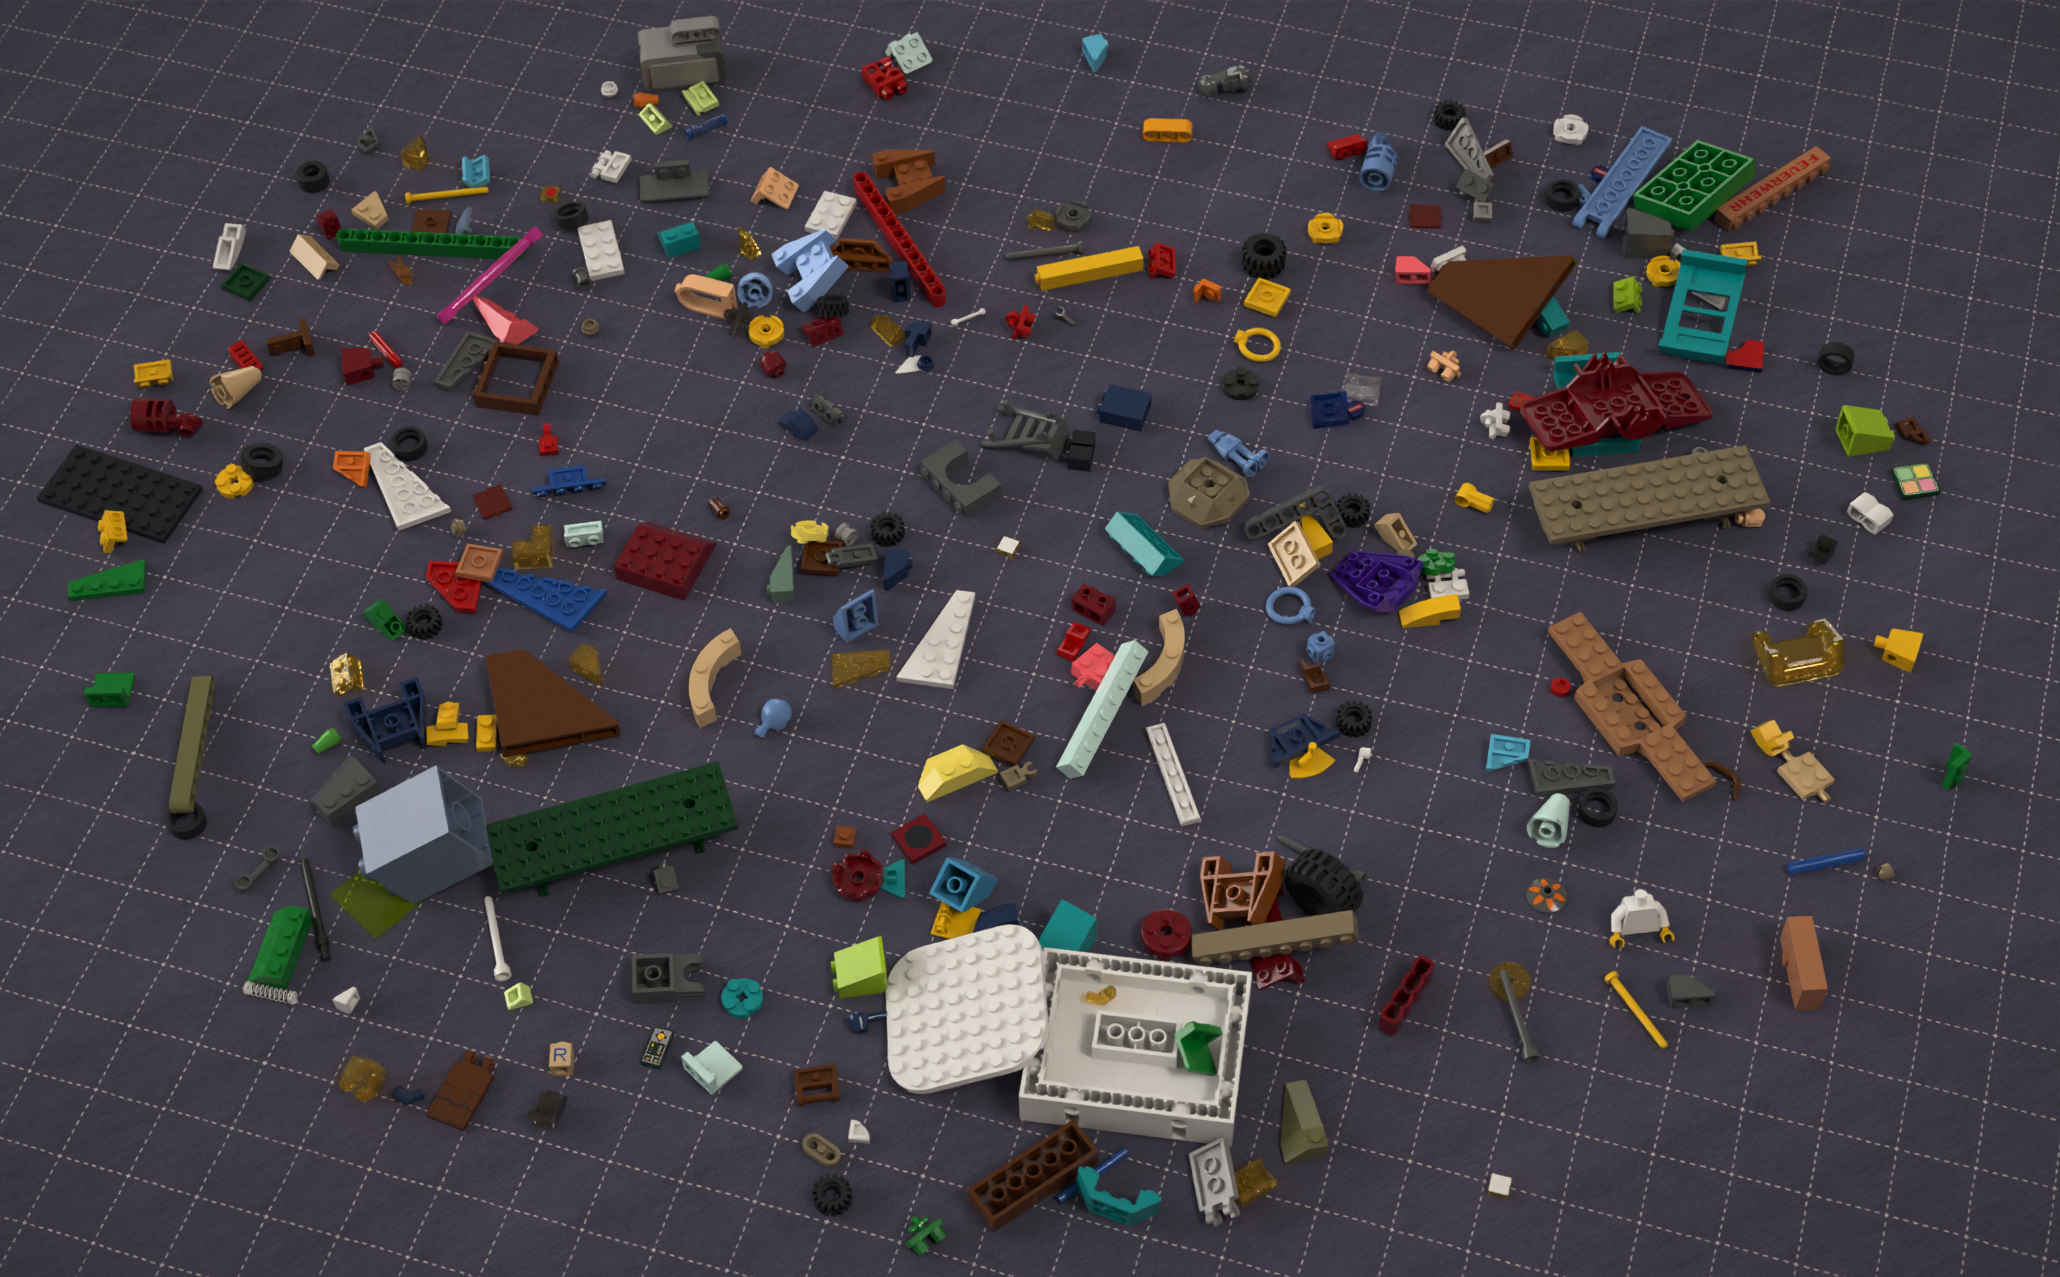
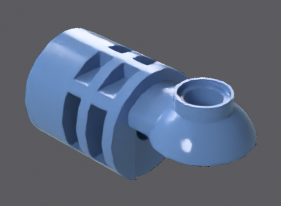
M1381 131L1377 132L1373 139L1368 142V150L1359 175L1360 183L1365 188L1375 192L1385 191L1390 187L1399 160L1398 155L1391 147L1389 139Z

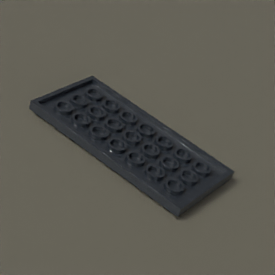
M76 444L37 496V500L40 503L97 522L102 520L105 510L124 512L127 532L165 544L203 491V488L199 484Z

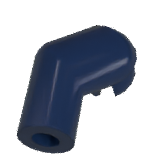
M398 1086L393 1090L394 1099L405 1105L425 1098L421 1088L409 1092L403 1087Z

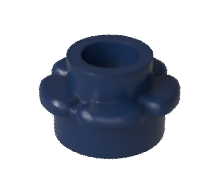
M923 355L918 359L917 367L922 371L928 372L934 368V360L929 355Z

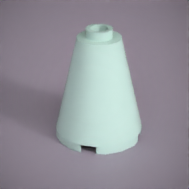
M1553 794L1529 820L1527 832L1531 839L1534 837L1538 840L1537 844L1548 848H1555L1566 840L1570 801L1565 795Z

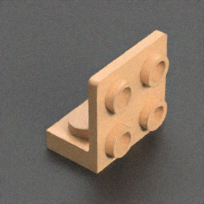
M769 167L761 177L751 202L757 204L766 197L787 210L799 185Z

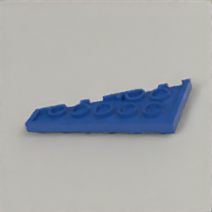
M499 567L492 583L483 581L485 585L571 633L576 630L607 595V590L605 589L594 590L586 585H583V587L575 586L571 582L547 577L543 579L537 578L533 574H518L514 570Z

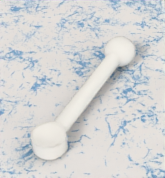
M981 308L978 312L958 320L952 319L951 324L952 326H957L962 321L978 315H984L986 311Z

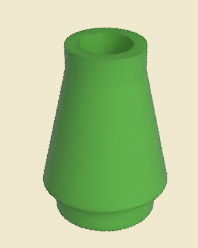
M332 727L330 730L327 729L312 747L319 755L339 745L338 742L342 739Z

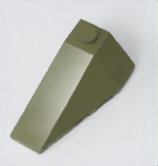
M1307 1080L1285 1084L1280 1141L1285 1165L1327 1157V1138Z

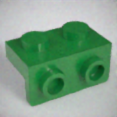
M1958 743L1953 746L1946 764L1948 772L1942 785L1948 790L1954 785L1958 786L1963 781L1972 758V754Z

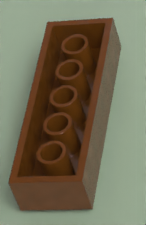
M1071 1120L968 1188V1200L994 1233L1075 1179L1079 1167L1091 1168L1099 1163V1151L1077 1123Z

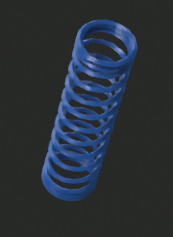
M724 114L717 116L720 118L722 125L727 124ZM713 117V120H712V119H709V121H706V122L709 123L710 128H711L712 130H713V127H712V125H711V123H710V120L713 122L714 127L717 129V126H716V124H715V122H714V118L716 119L717 124H718V126L720 127V123H719V121L717 120V117H716V118ZM702 122V124H699L702 126L704 133H706V130L703 127V123L706 125L708 132L710 131L706 122ZM695 125V128L691 127V129L688 128L685 130V135L688 138V140L692 139V135L695 138L692 128L695 129L696 135L699 136L696 130V126L698 127L699 132L702 135V131L699 128V125Z

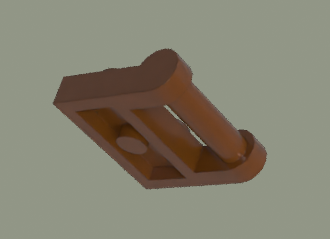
M836 1064L794 1070L798 1107L814 1102L840 1101ZM832 1087L830 1092L803 1095V1091Z

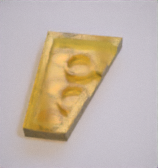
M889 649L832 654L834 689L840 688V685L850 682V684L857 682V679L861 677H871L890 670Z

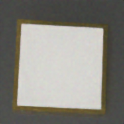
M1003 535L996 547V553L1013 559L1021 545V541Z
M1491 1172L1487 1195L1508 1200L1513 1177Z

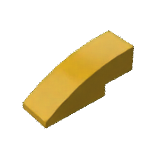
M1452 594L1431 598L1399 610L1402 628L1440 625V620L1460 618L1461 608L1458 595Z

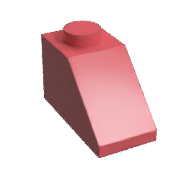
M1415 256L1397 257L1395 269L1396 284H1430L1432 281L1430 268Z

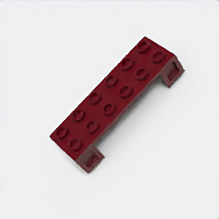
M1282 884L1277 896L1284 894ZM1277 896L1265 923L1283 921ZM1241 917L1243 927L1252 925L1247 921L1248 917ZM1291 953L1272 954L1269 957L1259 956L1251 958L1257 986L1260 990L1287 978L1293 980L1298 985L1305 982L1302 965L1291 957Z

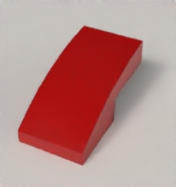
M1073 622L1066 632L1064 641L1058 647L1056 655L1074 662L1083 648L1091 628Z

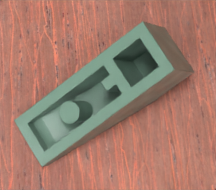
M787 545L770 576V585H767V596H771L772 603L795 602L791 545Z

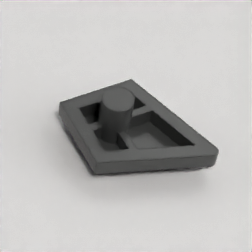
M372 126L356 141V145L366 154L380 145Z

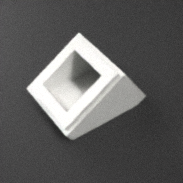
M352 987L336 996L333 1002L336 1009L350 1014L360 1000V996L356 987Z

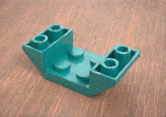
M1079 1167L1076 1185L1089 1212L1129 1227L1158 1214L1162 1197H1159L1156 1192L1141 1190L1136 1204L1133 1205L1131 1201L1125 1198H1114L1110 1193L1103 1190L1098 1192L1100 1174L1093 1168Z

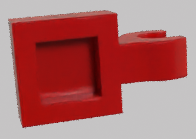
M543 424L544 437L539 438L540 456L558 455L557 436H552L550 424Z

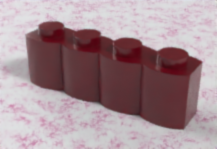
M1423 955L1418 956L1413 961L1411 971L1404 975L1401 986L1394 990L1391 1001L1381 1010L1379 1030L1390 1036L1395 1035L1400 1030L1402 1020L1409 1016L1413 1004L1421 998L1423 989L1432 980L1434 961Z

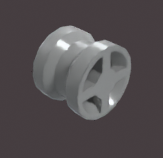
M405 368L395 369L393 372V387L397 390H407L410 388L411 372Z
M843 523L837 528L834 536L838 541H843L844 545L851 546L857 539L858 531L850 529L848 524Z

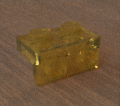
M346 652L329 663L333 694L340 696L351 688L359 691L364 689L361 662L357 657Z
M1261 1158L1254 1160L1234 1173L1239 1198L1236 1201L1243 1208L1279 1186L1277 1179L1265 1169Z

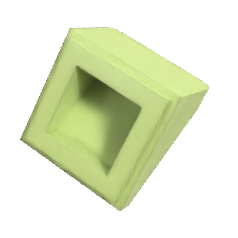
M521 982L504 992L508 1010L533 1003L529 986Z

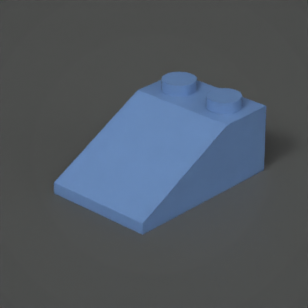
M873 589L840 607L834 615V629L846 643L879 625L876 597Z

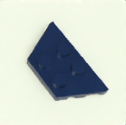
M1304 713L1270 729L1274 768L1307 753L1309 743L1311 742L1316 743V748L1339 738L1340 731L1337 729L1333 731L1325 727V723L1314 720L1311 716Z

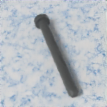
M1082 241L1077 242L1076 245L1006 254V259L1015 260L1077 251L1079 254H1082Z

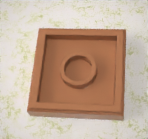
M467 544L455 572L456 577L492 583L504 554L503 549Z

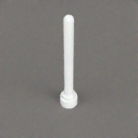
M487 896L484 902L497 964L494 969V976L497 981H506L511 978L510 967L504 962L493 900L490 896Z

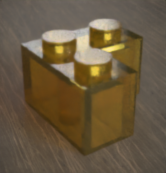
M551 524L532 525L531 540L513 541L512 559L515 569L553 568L554 534Z

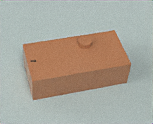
M1787 917L1780 936L1783 950L1782 964L1787 969L1795 1011L1819 1010L1828 987L1813 917Z

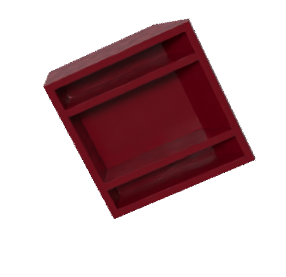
M652 522L638 524L614 565L616 579L685 601L714 550L716 542Z

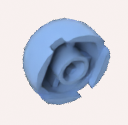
M752 272L743 276L737 288L738 299L746 307L757 306V308H761L771 301L773 293L772 284L768 277L761 273Z

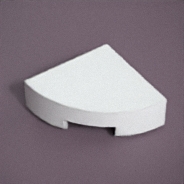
M851 1119L848 1141L870 1144L869 1132L859 1121Z

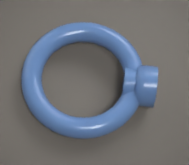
M1296 587L1279 588L1271 593L1266 601V612L1273 621L1284 625L1296 624L1302 620L1311 622L1316 612V609L1311 607V600L1307 593ZM1293 594L1302 599L1304 606L1301 607L1298 615L1282 617L1274 611L1273 604L1275 600L1282 595Z

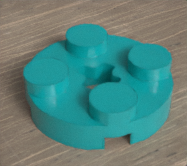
M745 978L730 980L722 992V1005L731 1017L737 1019L751 1017V1014L756 1011L758 1012L763 1005V993L759 983ZM741 995H745V997H748V999H744L743 1002H740L738 997Z

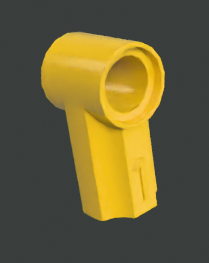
M1470 483L1462 484L1454 498L1455 503L1460 507L1467 508L1471 506L1485 513L1491 511L1495 500L1493 497L1478 492L1476 487Z

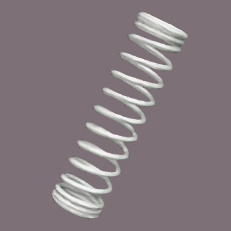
M247 981L243 988L245 995L251 994L252 996L256 995V997H265L275 1001L279 1000V1002L289 1003L290 1005L295 1004L297 1000L296 991L290 990L287 996V989L283 993L281 988L278 993V988L276 987L273 999H271L273 986L269 990L267 985L264 990V984L260 987L258 983L255 987L254 982Z

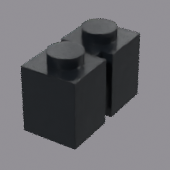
M1073 431V436L1069 437L1068 441L1070 451H1066L1065 462H1068L1069 470L1090 472L1093 460L1091 456L1094 455L1096 445V432Z

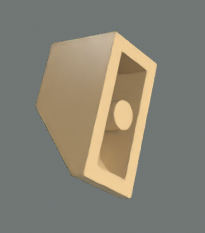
M1400 513L1386 514L1374 524L1381 538L1397 551L1401 549L1411 550L1417 545Z

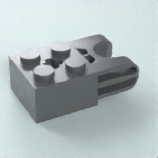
M673 953L632 955L634 1003L702 999L705 996L704 986L698 982H689L685 979V976L690 972L701 970L704 966V957L700 954L673 955Z

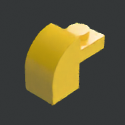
M1774 719L1750 730L1758 746L1769 756H1775L1789 748L1788 741L1795 738L1791 731L1782 733Z

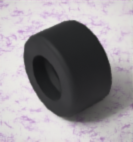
M305 162L299 166L296 172L299 185L305 192L317 193L329 185L328 171L322 162Z

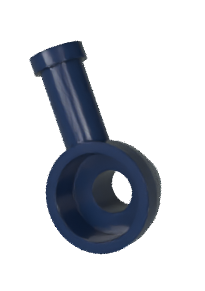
M882 1010L881 1012L870 1014L867 1012L855 1013L848 1017V1023L855 1034H862L868 1031L869 1022L887 1020V1011Z

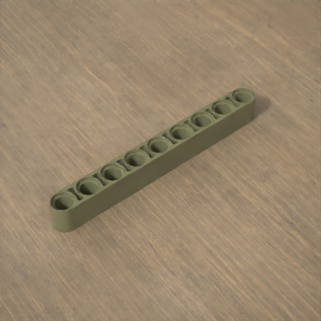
M193 676L191 679L169 800L171 814L193 813L215 691L213 676Z

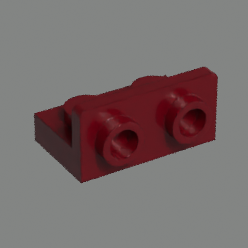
M822 316L800 326L802 333L809 337L812 347H816L844 334L839 317L830 318V316Z

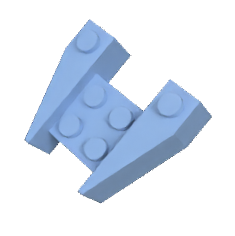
M825 229L787 243L771 254L776 266L787 276L797 269L799 270L803 280L787 292L792 303L802 312H806L817 304V298L824 296L849 267L837 255L833 256L829 246L837 240Z

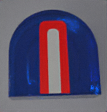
M1601 165L1594 166L1591 170V178L1600 183L1610 169Z
M1351 401L1344 404V410L1354 421L1364 416L1365 405L1361 401Z

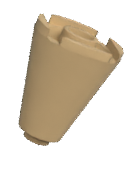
M250 366L214 375L209 381L213 384L211 388L212 394L220 405L225 404L227 409L232 408L261 382L262 374L258 368Z

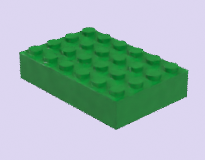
M1697 140L1633 194L1635 210L1671 222V225L1692 232L1756 176L1755 160Z

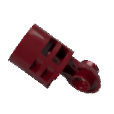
M135 398L131 403L130 423L134 432L173 433L174 430H178V433L183 436H193L195 431L199 430L203 425L201 418L192 413L177 414L176 406H174L172 399Z

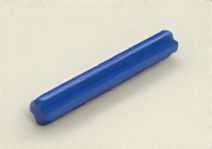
M1863 848L1801 860L1789 863L1787 870L1790 875L1856 862L1864 860L1866 853Z

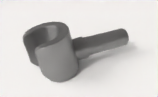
M1059 306L1056 308L1060 314L1056 311L1052 312V316L1055 319L1061 317L1074 326L1075 322L1065 314L1063 307Z

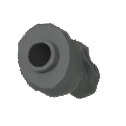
M1243 65L1230 67L1217 74H1207L1199 79V91L1204 92L1207 97L1217 94V88H1222V91L1228 90V92H1235L1240 89L1248 91V83H1251V74L1249 69L1245 70Z

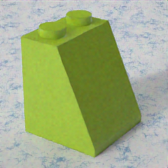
M1848 405L1842 406L1835 430L1848 457L1891 449L1895 435L1890 430L1888 420L1883 416L1881 410Z
M882 936L834 953L835 961H831L832 973H836L837 979H833L834 991H839L840 999L886 993L888 981Z

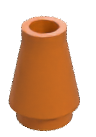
M638 92L633 95L634 107L639 109L645 108L649 102L652 105H658V95Z

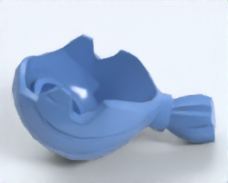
M777 698L768 700L761 711L763 723L755 730L754 734L764 738L769 729H784L792 716V709L789 703Z

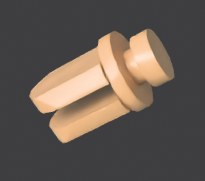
M1761 509L1742 511L1735 514V523L1741 524L1743 527H1761L1765 519V513Z

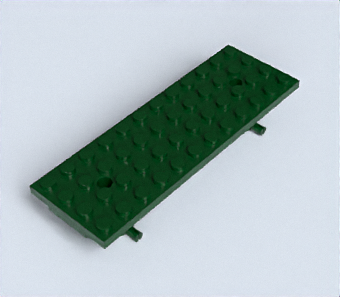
M718 761L486 824L490 852L501 895L521 889L539 887L542 897H545L543 890L546 896L549 895L547 888L549 883L564 877L687 844H695L697 852L701 853L702 849L704 853L706 851L703 843L705 840L739 829Z

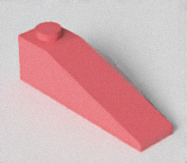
M473 295V301L493 334L500 339V342L518 345L538 332L539 328L529 321L516 318V314L503 310L502 306L487 298Z

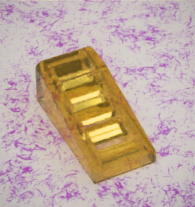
M739 227L737 232L740 252L751 261H754L761 255V251L753 236Z

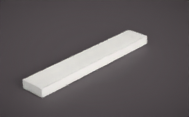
M1165 723L1146 727V733L1181 827L1200 822L1198 810Z

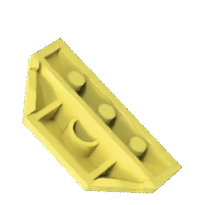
M962 744L927 759L918 789L927 803L996 774L998 770L989 755Z

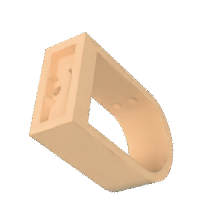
M688 275L682 284L678 283L675 287V293L680 303L692 311L731 321L737 310L733 284L699 275ZM691 290L719 297L721 302L698 296Z

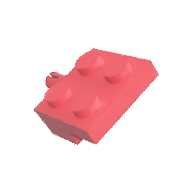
M1098 643L1094 644L1072 663L1071 674L1078 678L1074 682L1075 685L1080 688L1085 683L1097 691L1115 655Z

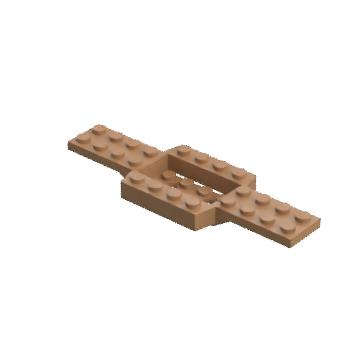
M1581 612L1548 627V633L1578 669L1585 682L1576 690L1574 700L1618 756L1637 752L1648 758L1682 802L1716 786L1717 781L1677 732L1684 725L1686 714L1641 659L1621 663ZM1624 678L1635 690V692L1639 695V697L1643 700V702L1647 705V707L1651 710V712L1655 715V717L1659 720V722L1663 725L1662 728L1660 724L1657 723L1654 720V718L1650 715L1648 709H1646L1638 700V697L1630 690L1626 682L1623 680ZM1620 695L1623 701L1616 702L1612 699V696ZM1642 723L1646 728L1641 731L1637 730L1634 725Z

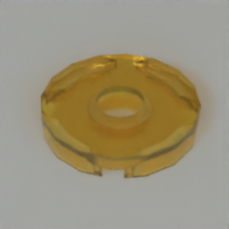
M1503 962L1492 969L1489 976V987L1498 998L1508 1001L1499 974L1502 969L1507 970L1509 978L1514 979L1516 982L1512 984L1517 1000L1522 999L1528 994L1531 986V977L1522 965L1515 962Z

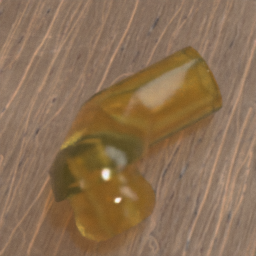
M502 752L499 756L504 763L513 769L522 767L529 762V757L526 754L504 757Z
M1107 986L1100 993L1088 991L1086 1001L1106 1005L1116 997V988L1114 986Z

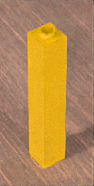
M1139 246L1037 266L1035 282L1040 285L1041 291L1143 271V256Z

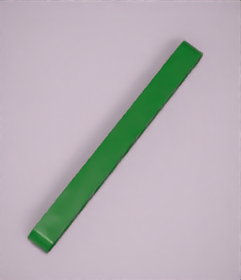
M341 229L336 234L339 247L343 252L499 259L521 240L519 237L362 229ZM525 251L516 260L522 259L525 256Z

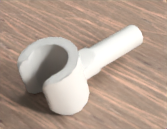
M1360 748L1359 758L1353 772L1358 773L1363 759H1370L1371 748Z

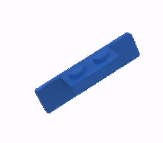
M586 465L549 470L550 486L531 489L533 495L545 497L548 496V493L560 495L565 494L569 490L582 492L585 488L590 487L592 489H601L604 485H607L605 478L588 480Z

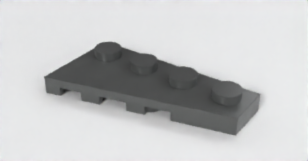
M467 331L435 379V387L452 391L488 357L490 348L493 347L494 342H499V340Z
M1528 759L1536 796L1586 791L1592 788L1604 789L1615 787L1611 766L1591 764L1578 766L1570 762L1557 764L1554 761L1536 762V759Z

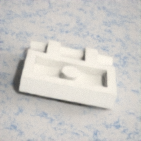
M606 150L604 154L600 155L599 162L593 166L592 173L590 174L591 177L597 178L598 175H601V179L617 183L631 162V155L615 151L611 156V152Z
M1455 568L1449 574H1445V571L1439 572V576L1426 575L1427 580L1434 579V582L1428 583L1430 599L1457 594L1459 600L1469 599L1466 579L1458 580V577L1465 576L1464 569ZM1441 578H1451V580L1441 581Z

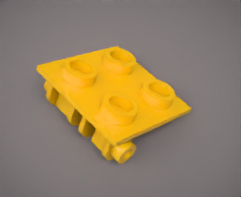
M942 901L930 935L953 939L973 933L981 909L972 907L963 913Z

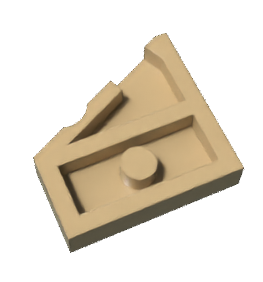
M376 191L351 209L352 215L376 230L389 220Z

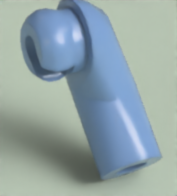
M1583 184L1578 185L1580 190L1578 203L1584 206L1591 194Z

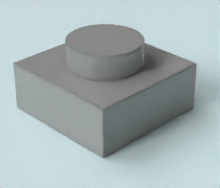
M1474 202V221L1491 222L1492 203Z

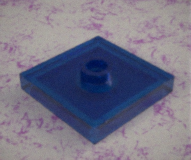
M1346 391L1310 395L1313 429L1349 424Z

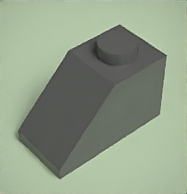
M1675 974L1668 978L1666 989L1670 1008L1712 1006L1715 992L1691 975Z

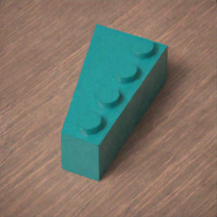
M1553 297L1535 321V324L1549 339L1566 331L1570 321Z

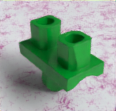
M914 1216L911 1219L913 1226L908 1231L910 1234L916 1231L919 1233L905 1243L908 1249L912 1247L921 1256L930 1249L923 1238L930 1235L937 1244L946 1237L941 1227L943 1224L942 1220L938 1218L924 1228V1225L929 1222L927 1217L919 1220Z

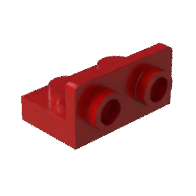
M1360 134L1327 142V148L1336 161L1366 153L1367 140L1366 138L1362 139Z
M1156 242L1147 254L1149 258V277L1154 279L1158 273L1174 278L1176 275L1175 248Z

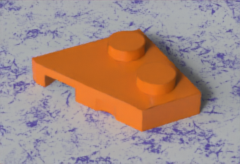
M335 451L333 469L366 488L371 453Z

